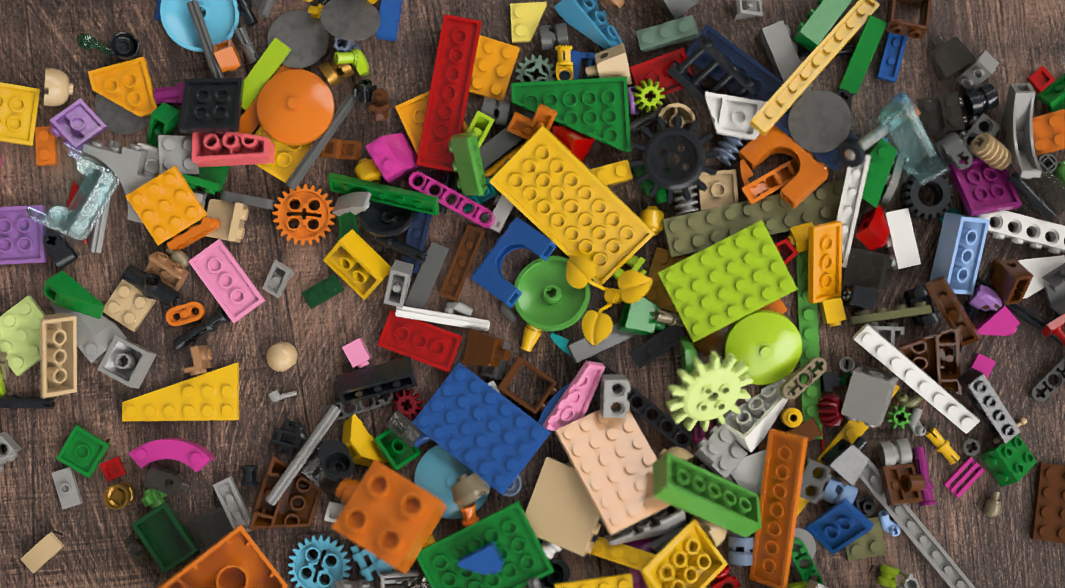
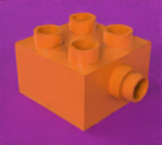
M374 460L361 482L346 477L337 487L335 496L341 500L345 507L331 528L397 570L407 574L448 507L439 498L377 460Z

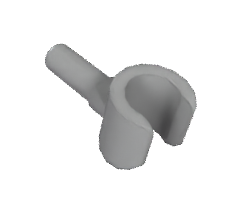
M278 390L269 393L272 402H278L287 397L297 395L296 391L281 395Z

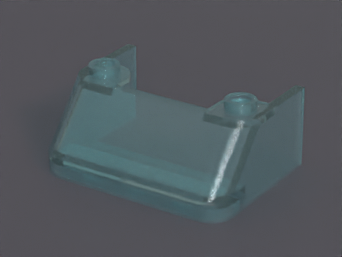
M902 91L895 95L879 111L880 116H878V119L883 127H887L906 163L903 165L908 176L912 174L921 186L949 171V168L937 155L914 110L917 108V105Z
M64 143L62 147L67 155L77 159L76 168L81 174L86 176L68 208L62 205H54L48 210L47 214H43L30 207H27L26 210L30 219L76 240H84L92 232L118 187L119 179L112 170L93 157Z

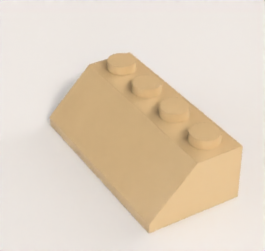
M65 313L45 315L40 320L41 398L77 392V316Z

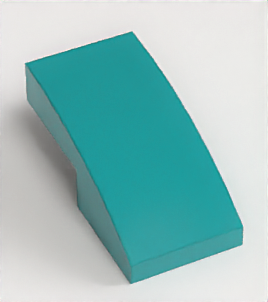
M551 333L550 337L562 351L571 356L567 348L569 340Z

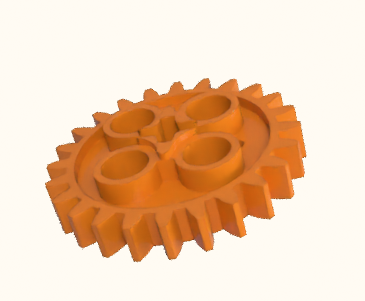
M304 184L303 189H300L298 185L295 191L289 188V194L283 191L284 199L277 198L280 205L274 204L278 211L273 212V215L278 217L273 222L280 224L276 227V230L283 229L280 234L281 237L288 235L287 242L293 238L294 245L301 241L302 246L305 245L306 241L312 246V240L314 239L317 243H320V236L326 239L324 232L331 233L328 226L335 225L330 219L336 218V215L331 214L334 207H329L333 203L332 200L326 201L328 194L321 195V188L316 192L314 185L311 189H308L307 184ZM293 201H298L301 204L296 210L290 208V204ZM312 202H318L320 207L318 210L313 211L309 208V205ZM303 211H306L308 215L321 214L322 217L306 216V219L303 220L302 216H287V213L303 214ZM298 220L300 222L298 228H290V221ZM311 221H317L319 227L312 230L308 227V224Z

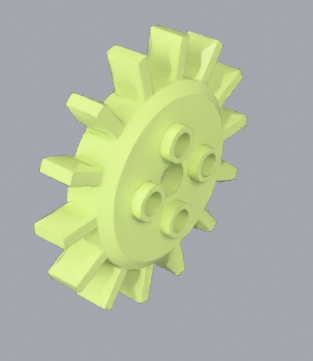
M713 351L710 355L709 364L703 365L695 357L693 358V364L696 369L690 374L679 369L677 373L683 380L681 386H668L671 394L678 395V397L666 401L670 411L678 409L671 415L674 421L678 424L686 418L683 425L688 431L692 430L697 421H700V427L704 432L708 431L709 422L713 419H716L721 425H726L723 414L729 410L739 414L741 411L735 404L737 399H750V394L746 389H741L742 386L753 383V379L748 373L741 375L749 369L741 360L733 366L737 359L730 352L723 362L719 363L720 357ZM713 392H716L713 397L708 398V396H711Z

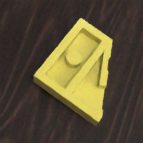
M547 2L510 4L512 43L532 41L544 10L547 7Z

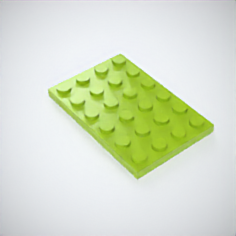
M762 220L657 273L692 342H696L797 290Z

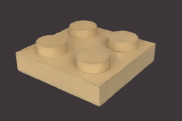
M736 169L717 171L716 176L701 173L699 179L706 184L708 189L703 192L698 188L700 211L739 203Z
M122 279L105 304L103 312L135 332L156 302V299L146 298L143 296L142 290Z

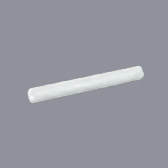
M403 306V308L396 307L395 315L398 317L488 331L490 327V321L485 319Z

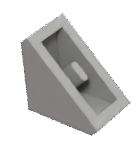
M761 0L731 1L734 20L763 16Z

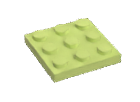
M29 295L0 316V352L7 353L6 360H8V365L16 376H20L41 360L40 320L45 314Z

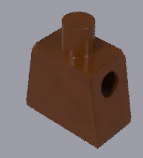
M1001 258L994 259L991 263V266L995 269L991 277V283L1003 304L1009 305L1022 302L1033 278L1032 273L1016 259L1004 261Z
M469 329L462 364L479 367H498L500 360L507 361L509 359L510 351L503 348L504 341L480 330Z

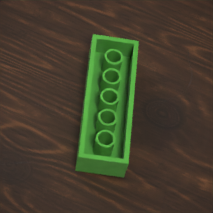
M668 452L653 463V497L745 538L762 528L758 494Z

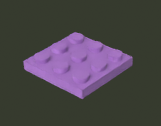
M44 205L0 207V265L47 263V248L43 244V237L46 234Z

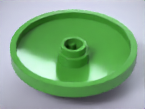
M549 256L546 262L541 258L529 263L518 275L514 286L522 294L516 301L515 307L522 319L530 326L542 331H559L576 323L585 313L590 301V285L587 283L581 289L569 285L566 279L568 258Z

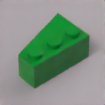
M882 138L874 143L867 152L868 155H871L862 194V198L875 208H877L897 153V149Z

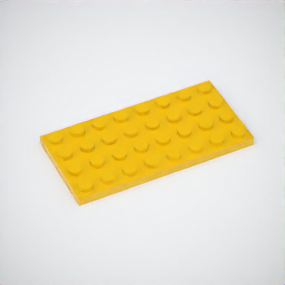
M544 125L489 180L500 193L569 258L580 256L592 261L596 268V275L592 279L600 285H603L655 234L642 219Z

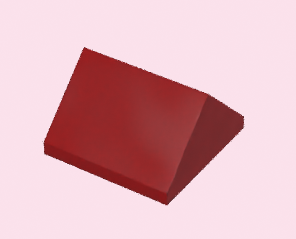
M553 126L554 136L583 163L594 139L565 126Z

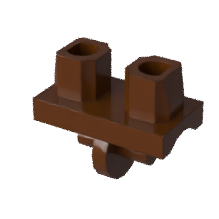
M382 88L373 91L372 102L369 105V111H374V121H386L388 110L392 106V100H388V93Z

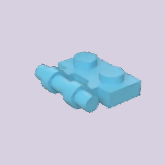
M357 544L350 547L353 553L352 557L354 561H357L361 569V575L369 582L374 579L371 574L372 571L376 570L378 576H380V572L395 569L366 549L360 551ZM367 554L372 562L369 566H367L363 558Z

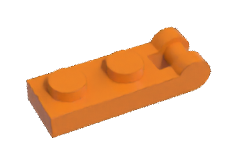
M204 217L201 224L189 227L188 231L184 234L180 233L173 236V240L169 241L167 246L169 250H181L220 228L221 222L218 218Z

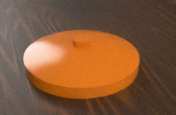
M300 69L283 71L272 77L262 88L257 101V114L264 130L276 141L292 146L305 145L320 138L331 125L335 112L334 98L328 85L316 74Z

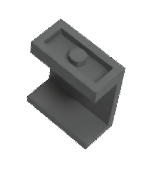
M1065 263L1042 277L1049 308L1059 316L1065 314Z

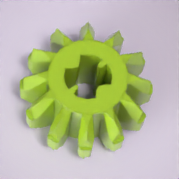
M648 79L646 84L642 80L640 81L642 87L635 86L638 93L634 92L633 96L638 98L634 100V104L640 103L638 109L642 110L645 107L646 112H649L650 108L656 111V104L663 105L659 99L665 98V95L660 94L664 91V88H658L660 84L658 81L653 84L652 79ZM649 90H651L650 93L653 94V97H650L649 101H647L648 98H645V94H648Z

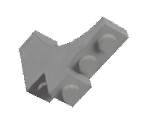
M1010 83L1001 122L1007 133L1004 146L1012 152L1013 157L1010 163L1014 165L1020 178L1040 177L1042 170L1035 153L1032 128L1033 105L1036 92L1030 83Z
M92 141L83 146L82 152L98 158L115 173L124 189L125 195H128L156 177L155 173L144 171L148 151L142 149L141 145L130 144V146L122 148L116 146L108 148L103 146L104 143ZM127 200V219L143 224Z

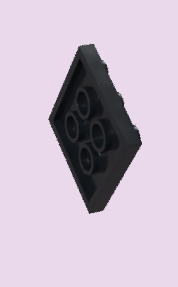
M243 78L185 79L179 123L180 132H239L244 89Z

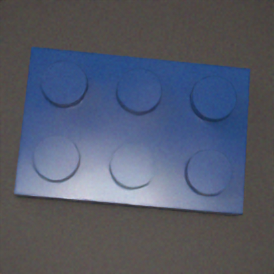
M844 498L807 523L805 529L833 555L872 530L874 525Z

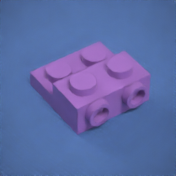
M81 98L49 120L51 133L56 138L60 136L64 140L62 142L64 147L69 152L73 150L76 154L83 149L84 144L91 143L94 137L106 130V125Z

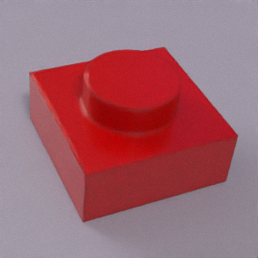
M1041 66L1026 80L1040 93L1054 82L1055 78L1044 66Z
M120 456L100 464L107 482L127 474Z

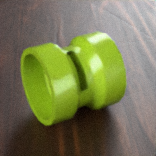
M881 564L879 569L881 576L877 578L876 583L889 588L896 587L897 582L895 578L899 575L900 569Z

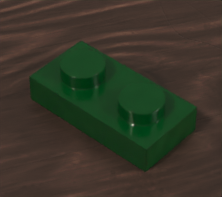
M333 274L303 291L302 295L310 309H314L345 291L336 274Z

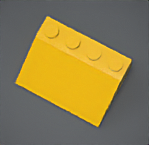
M693 518L641 569L648 588H705L726 567L727 562L696 519Z

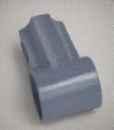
M334 38V46L340 52H350L353 48L361 50L356 41Z

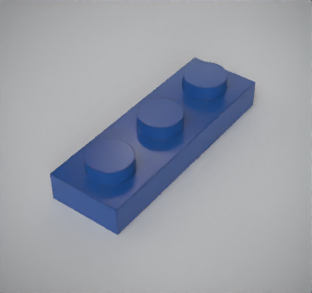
M891 32L887 33L876 79L892 83L897 81L908 36Z

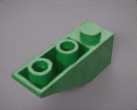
M63 270L45 281L42 294L55 305L97 319L102 318L105 307L102 302L91 295L86 288L79 285Z

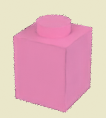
M362 338L342 347L353 368L358 366L361 369L369 364L368 360L372 359Z

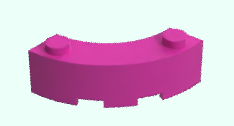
M165 438L151 441L135 448L129 453L140 468L147 467L159 459H174L187 464L195 472L202 470L216 458L202 445L182 438Z

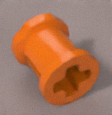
M475 502L460 509L463 515V526H469L479 520L475 511Z

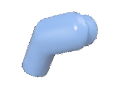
M881 510L879 512L881 528L892 536H898L901 531L899 525L889 519L888 511Z

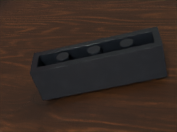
M411 357L336 375L337 393L342 405L418 386Z

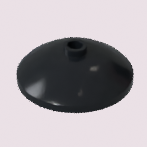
M369 200L370 205L368 209L359 213L360 223L367 232L378 237H392L403 233L413 224L417 211Z

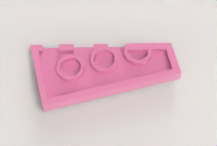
M586 361L542 426L547 430L556 431L584 417L605 366L602 363Z

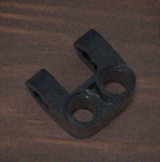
M926 284L904 292L908 308L914 307V303L926 302V305H931L932 313L911 316L917 326H927L941 321L938 312L933 308L929 297L930 293L925 287Z

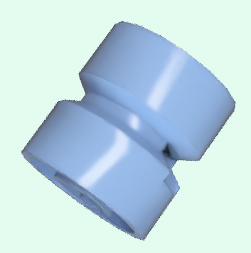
M832 477L826 486L822 499L834 504L846 498L853 504L858 488L850 484L843 485V481Z

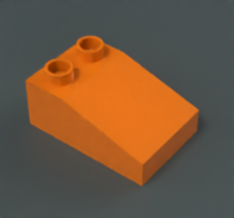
M238 525L156 588H288V585L245 529Z

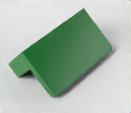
M1065 74L1037 94L1038 100L1049 106L1050 113L1065 109Z

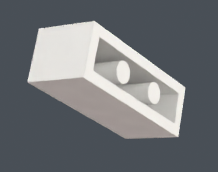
M905 208L884 213L890 230L887 237L888 241L885 244L890 253L888 256L890 266H893V270L920 265L921 262L909 209Z

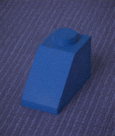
M492 541L458 560L457 564L461 568L484 575L491 573L493 575L502 570L505 561L496 544Z

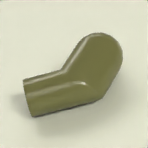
M900 392L897 395V402L901 406L911 408L924 400L918 393L908 396L904 392Z

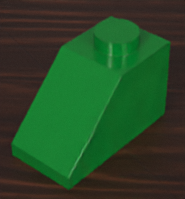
M163 102L152 112L146 142L158 148V135H172L178 125L180 110Z

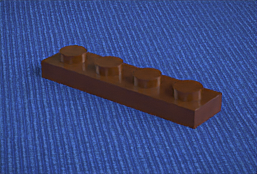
M470 224L467 225L438 295L457 302L486 231Z
M945 276L926 282L925 287L950 328L959 326L960 345L964 346L980 340L978 331Z

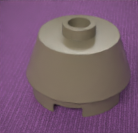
M465 473L456 479L458 483L451 486L453 501L458 505L459 509L490 491L486 485L487 482L476 473L469 476Z

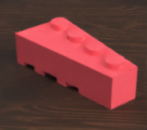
M235 132L192 133V161L199 167L274 163L275 145L266 137Z

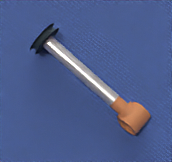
M909 98L896 107L894 115L858 142L854 139H846L840 143L837 152L844 165L850 168L859 167L865 161V150L898 125H906L919 116L921 112L912 99Z

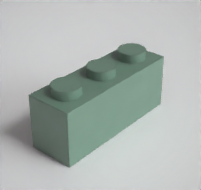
M692 15L636 31L640 50L644 53L699 37L696 20Z

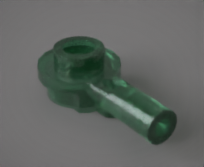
M80 33V36L76 37L79 47L85 50L95 48L102 53L113 56L109 47L101 44L96 38L86 33Z

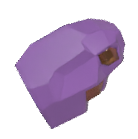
M979 285L973 291V295H970L968 301L976 309H981L985 312H996L1003 307L1002 300L997 292L984 285Z

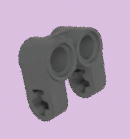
M955 132L945 135L930 146L931 152L947 172H949L947 166L950 163L955 168L963 170L970 167L973 162L972 155ZM962 157H965V158H966V160L964 161L965 164H964V163H962V164L959 163V161H963V160H962Z

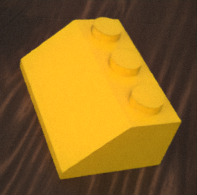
M353 229L341 238L323 259L363 300L387 278L392 268Z

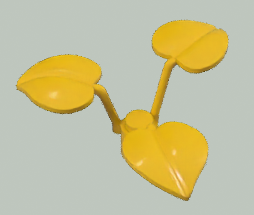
M573 256L567 260L566 279L569 285L581 289L587 283H590L605 291L604 298L608 302L607 305L599 309L598 313L594 310H589L582 319V330L585 338L593 346H597L610 335L613 328L610 316L602 312L612 307L613 304H620L622 301L626 303L639 301L650 289L653 279L638 271L627 270L618 279L620 289L607 288L591 280L596 275V268L592 261L584 257Z

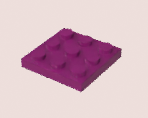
M980 158L973 159L970 167L963 170L955 168L952 163L947 166L969 217L1016 209L1022 205L1014 186L1007 181L1009 175L1006 168L1003 170L991 168Z

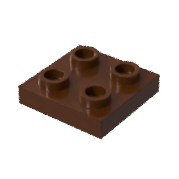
M914 464L878 468L887 506L923 502L921 491L925 488L926 482L922 474H916Z

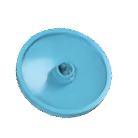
M162 0L160 17L168 36L176 44L187 50L204 52L187 7V3L192 0ZM196 0L212 44L229 40L233 36L239 21L237 1Z
M436 445L427 451L419 461L415 471L414 484L439 498L448 507L442 518L459 519L463 518V515L458 505L453 501L451 486L458 483L456 479L465 473L469 476L474 472L440 445ZM489 492L474 501L476 504L475 511L484 504Z

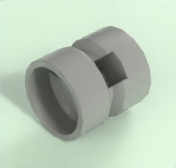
M907 438L896 439L894 443L890 441L878 443V453L882 466H892L896 462L899 464L912 462V450Z

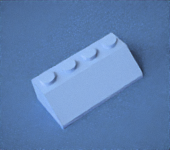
M945 212L930 281L945 276L955 294L973 295L990 222L989 219Z

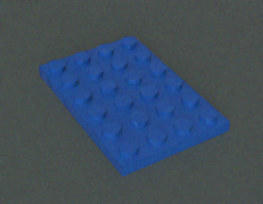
M461 363L457 364L411 423L502 495L505 494L551 434L546 428Z

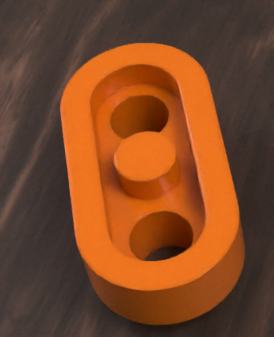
M190 302L176 306L167 311L166 321L171 326H182L199 321L205 315V308L199 302ZM194 308L199 310L197 315L193 314ZM177 313L180 315L179 320L175 319V314Z

